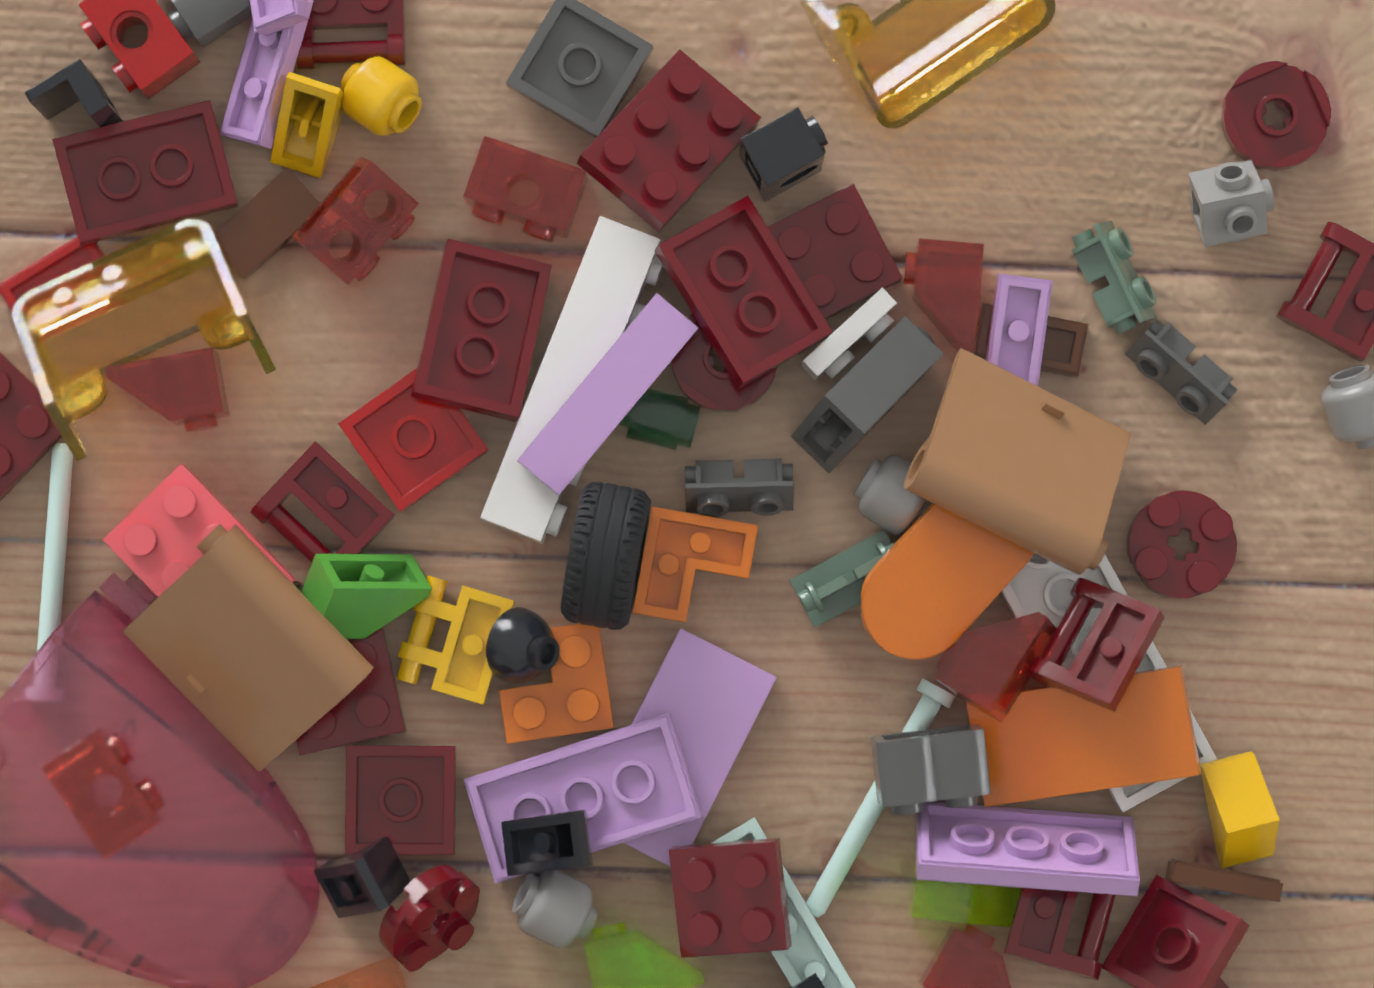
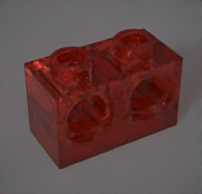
M360 157L291 238L336 278L349 285L354 278L358 281L363 280L375 268L380 259L376 253L389 238L397 240L408 230L415 219L411 212L419 203L371 160ZM375 190H384L388 198L386 210L378 217H368L365 212L367 196ZM349 231L353 238L350 252L344 257L333 258L329 251L331 238L337 232Z

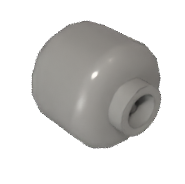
M1358 365L1339 371L1329 378L1330 385L1321 395L1333 436L1342 442H1355L1358 449L1374 447V371H1371L1370 365Z
M890 455L883 462L877 458L874 459L853 495L860 498L858 510L862 516L894 535H901L909 529L932 503L904 489L905 477L911 463L900 456Z
M559 870L539 872L537 875L534 873L528 874L517 891L512 907L513 913L518 914L517 922L522 932L557 948L567 947L577 937L585 939L592 930L597 918V909L591 907L592 892L589 885Z

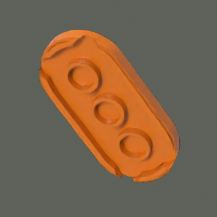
M932 503L866 576L862 584L860 599H862L860 607L863 627L876 645L892 655L906 659H926L936 656L957 641L1035 553Z

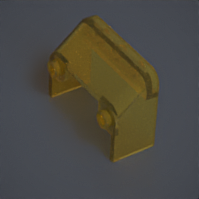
M799 0L826 51L869 112L886 128H899L908 124L1039 34L1051 22L1056 8L1055 0H901L871 20L868 14L855 3H844L829 11L820 0Z
M191 218L177 222L35 287L20 296L12 308V318L44 406L76 461H80L87 456L74 421L92 414L105 401L107 386L103 375L200 331L207 345L218 350L235 348L250 341L265 373L268 374L276 370L255 319L210 225L202 219Z

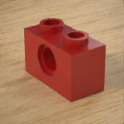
M83 0L78 4L88 17L80 23V26L98 50L108 45L119 61L111 66V68L130 93L139 87L144 95L151 99L200 63L197 56L156 0ZM134 25L148 27V38L142 46L134 49L123 46V35L128 28Z

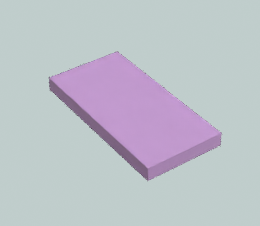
M680 628L631 725L667 713L671 714L703 818L625 842V844L670 866L669 849L674 846L693 844L777 678L776 676Z
M670 713L463 779L495 883H501L522 876L507 875L501 822L586 810L591 851L594 853L703 818Z
M933 801L924 803V811L916 813V873L919 880L1138 896L1140 876L1132 817L998 806L985 807V805L947 808L945 807V802Z

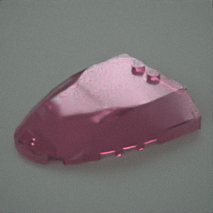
M95 590L51 633L0 699V919L40 940L81 958L171 988H247L267 979L285 966L311 931L317 915L321 894L319 881L313 871L317 868L315 849L299 816L266 767L258 772L122 632L134 620L103 593Z

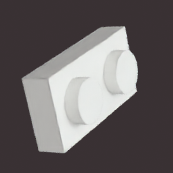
M882 287L802 361L801 366L815 381L824 372L833 379L855 358L849 351L852 346L863 336L872 343L894 322V319L888 313L894 309L897 302Z

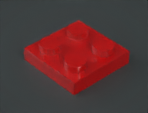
M417 368L338 423L401 513L489 452L487 446L459 408L411 397Z

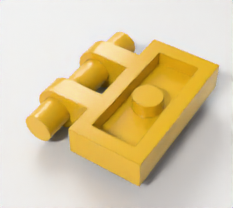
M427 575L426 579L432 590L428 598L411 608V610L416 611L407 642L401 641L397 657L402 658L396 679L417 685L422 665L437 668L432 690L484 705L493 677L486 657L488 635L495 621L504 612L512 609L515 601L462 585L457 604L454 606L442 602L448 581ZM437 618L451 622L442 653L428 649Z

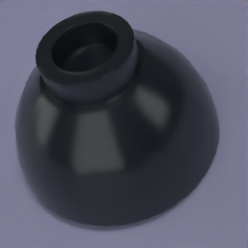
M515 607L504 612L493 624L487 639L486 657L490 670L497 678L506 682L518 683L532 680L545 670L552 668L559 657V645L554 639L548 623L540 615L523 607Z

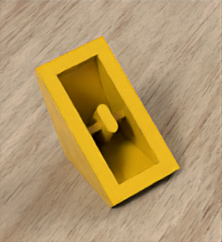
M292 72L288 73L270 159L271 163L321 179L344 114L342 108L343 92L341 88Z
M1249 751L1200 764L1219 866L1226 868L1273 856L1280 819L1255 754Z

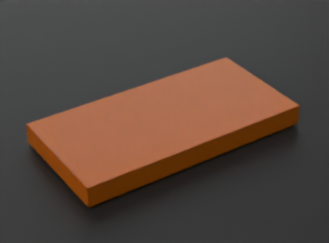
M1182 665L1136 672L1115 712L1057 687L1051 688L1048 686L974 697L966 700L970 724H978L984 728L991 794L983 795L985 807L1198 776L1201 773Z

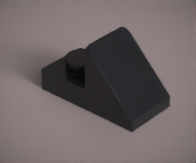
M586 810L501 822L508 876L593 865Z
M387 837L380 838L352 856L330 860L313 870L338 918L380 912L388 907L410 883V878Z

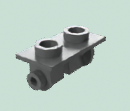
M1156 319L1125 355L1136 364L1138 370L1145 377L1156 381L1171 394L1186 413L1196 416L1206 425L1227 405L1229 399L1238 390L1230 383L1233 378L1205 354L1194 366L1189 364L1185 359L1196 346L1175 329L1169 321L1164 325Z
M782 458L744 460V478H734L733 460H695V466H685L686 512L718 517L728 512L752 511L757 515L770 516L781 511L793 510V463L782 464Z

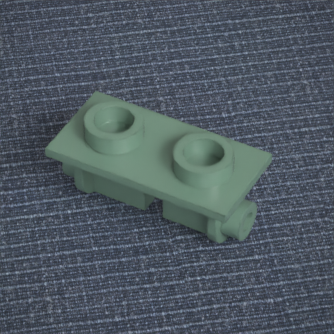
M1112 221L1100 222L1093 225L1097 232V237L1094 236L1091 229L1072 237L1076 247L1071 251L1079 264L1087 284L1106 276L1110 284L1092 293L1108 328L1113 326L1117 335L1137 326L1133 319L1135 315L1139 323L1157 318L1152 307L1157 303L1156 296L1148 280L1144 276L1138 277L1129 259L1134 255L1131 242L1121 227L1115 229Z
M885 530L872 535L789 580L814 628L861 603L862 584L866 576L894 545L893 542L891 543Z

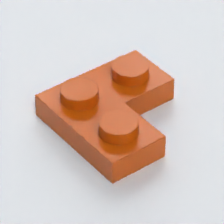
M652 506L633 614L686 623L695 570L749 579L758 525Z
M573 624L550 628L554 639L559 645L558 660L551 668L552 682L499 690L506 744L614 728L599 627Z

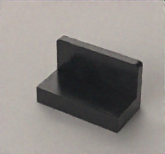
M78 59L24 93L29 102L47 120L81 101L88 115L99 127L123 122L99 80L81 59Z

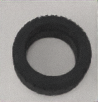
M590 482L583 487L570 542L561 598V613L566 620L588 626L609 628L610 630H621L629 624L651 499L645 491L610 483L603 484V482Z

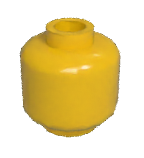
M377 56L367 59L362 64H353L345 72L341 80L340 87L343 90L342 108L344 113L373 134L384 137L395 132L398 134L402 133L414 123L419 115L422 100L419 97L420 89L417 80L383 57Z

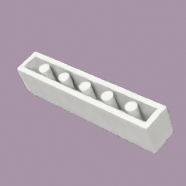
M599 217L480 516L484 522L541 544L544 543L547 534L557 536L568 508L559 503L564 490L558 496L519 464L517 460L645 308V305L639 303L646 283L655 287L663 269L662 263L654 252L661 243L659 238L605 217ZM585 465L571 480L570 485L577 486Z

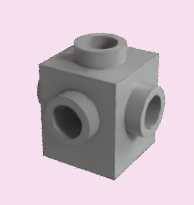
M1252 160L1238 163L1229 162L1219 167L1188 173L1191 216L1204 247L1226 242H1238L1246 238L1268 234L1267 212L1274 210L1273 192L1268 179L1260 180Z

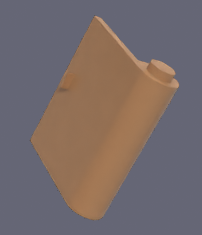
M960 348L956 353L931 435L915 455L905 477L904 489L1077 575H1081L1087 568L1091 570L1096 569L1105 555L1108 541L1103 539V534L1131 433Z
M219 524L196 546L204 555L122 632L248 762L260 772L347 696L374 667L236 524L229 531Z

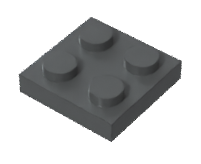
M555 0L508 78L506 85L585 133L597 138L608 126L653 51V45L577 0Z

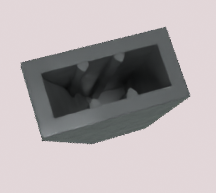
M904 316L821 399L790 437L830 473L917 384L944 353L934 344L928 332L921 327L915 326Z

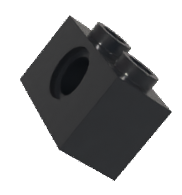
M799 107L742 137L740 140L739 157L766 202L821 172L826 153L824 146L828 145V141L815 117L811 116L805 119Z

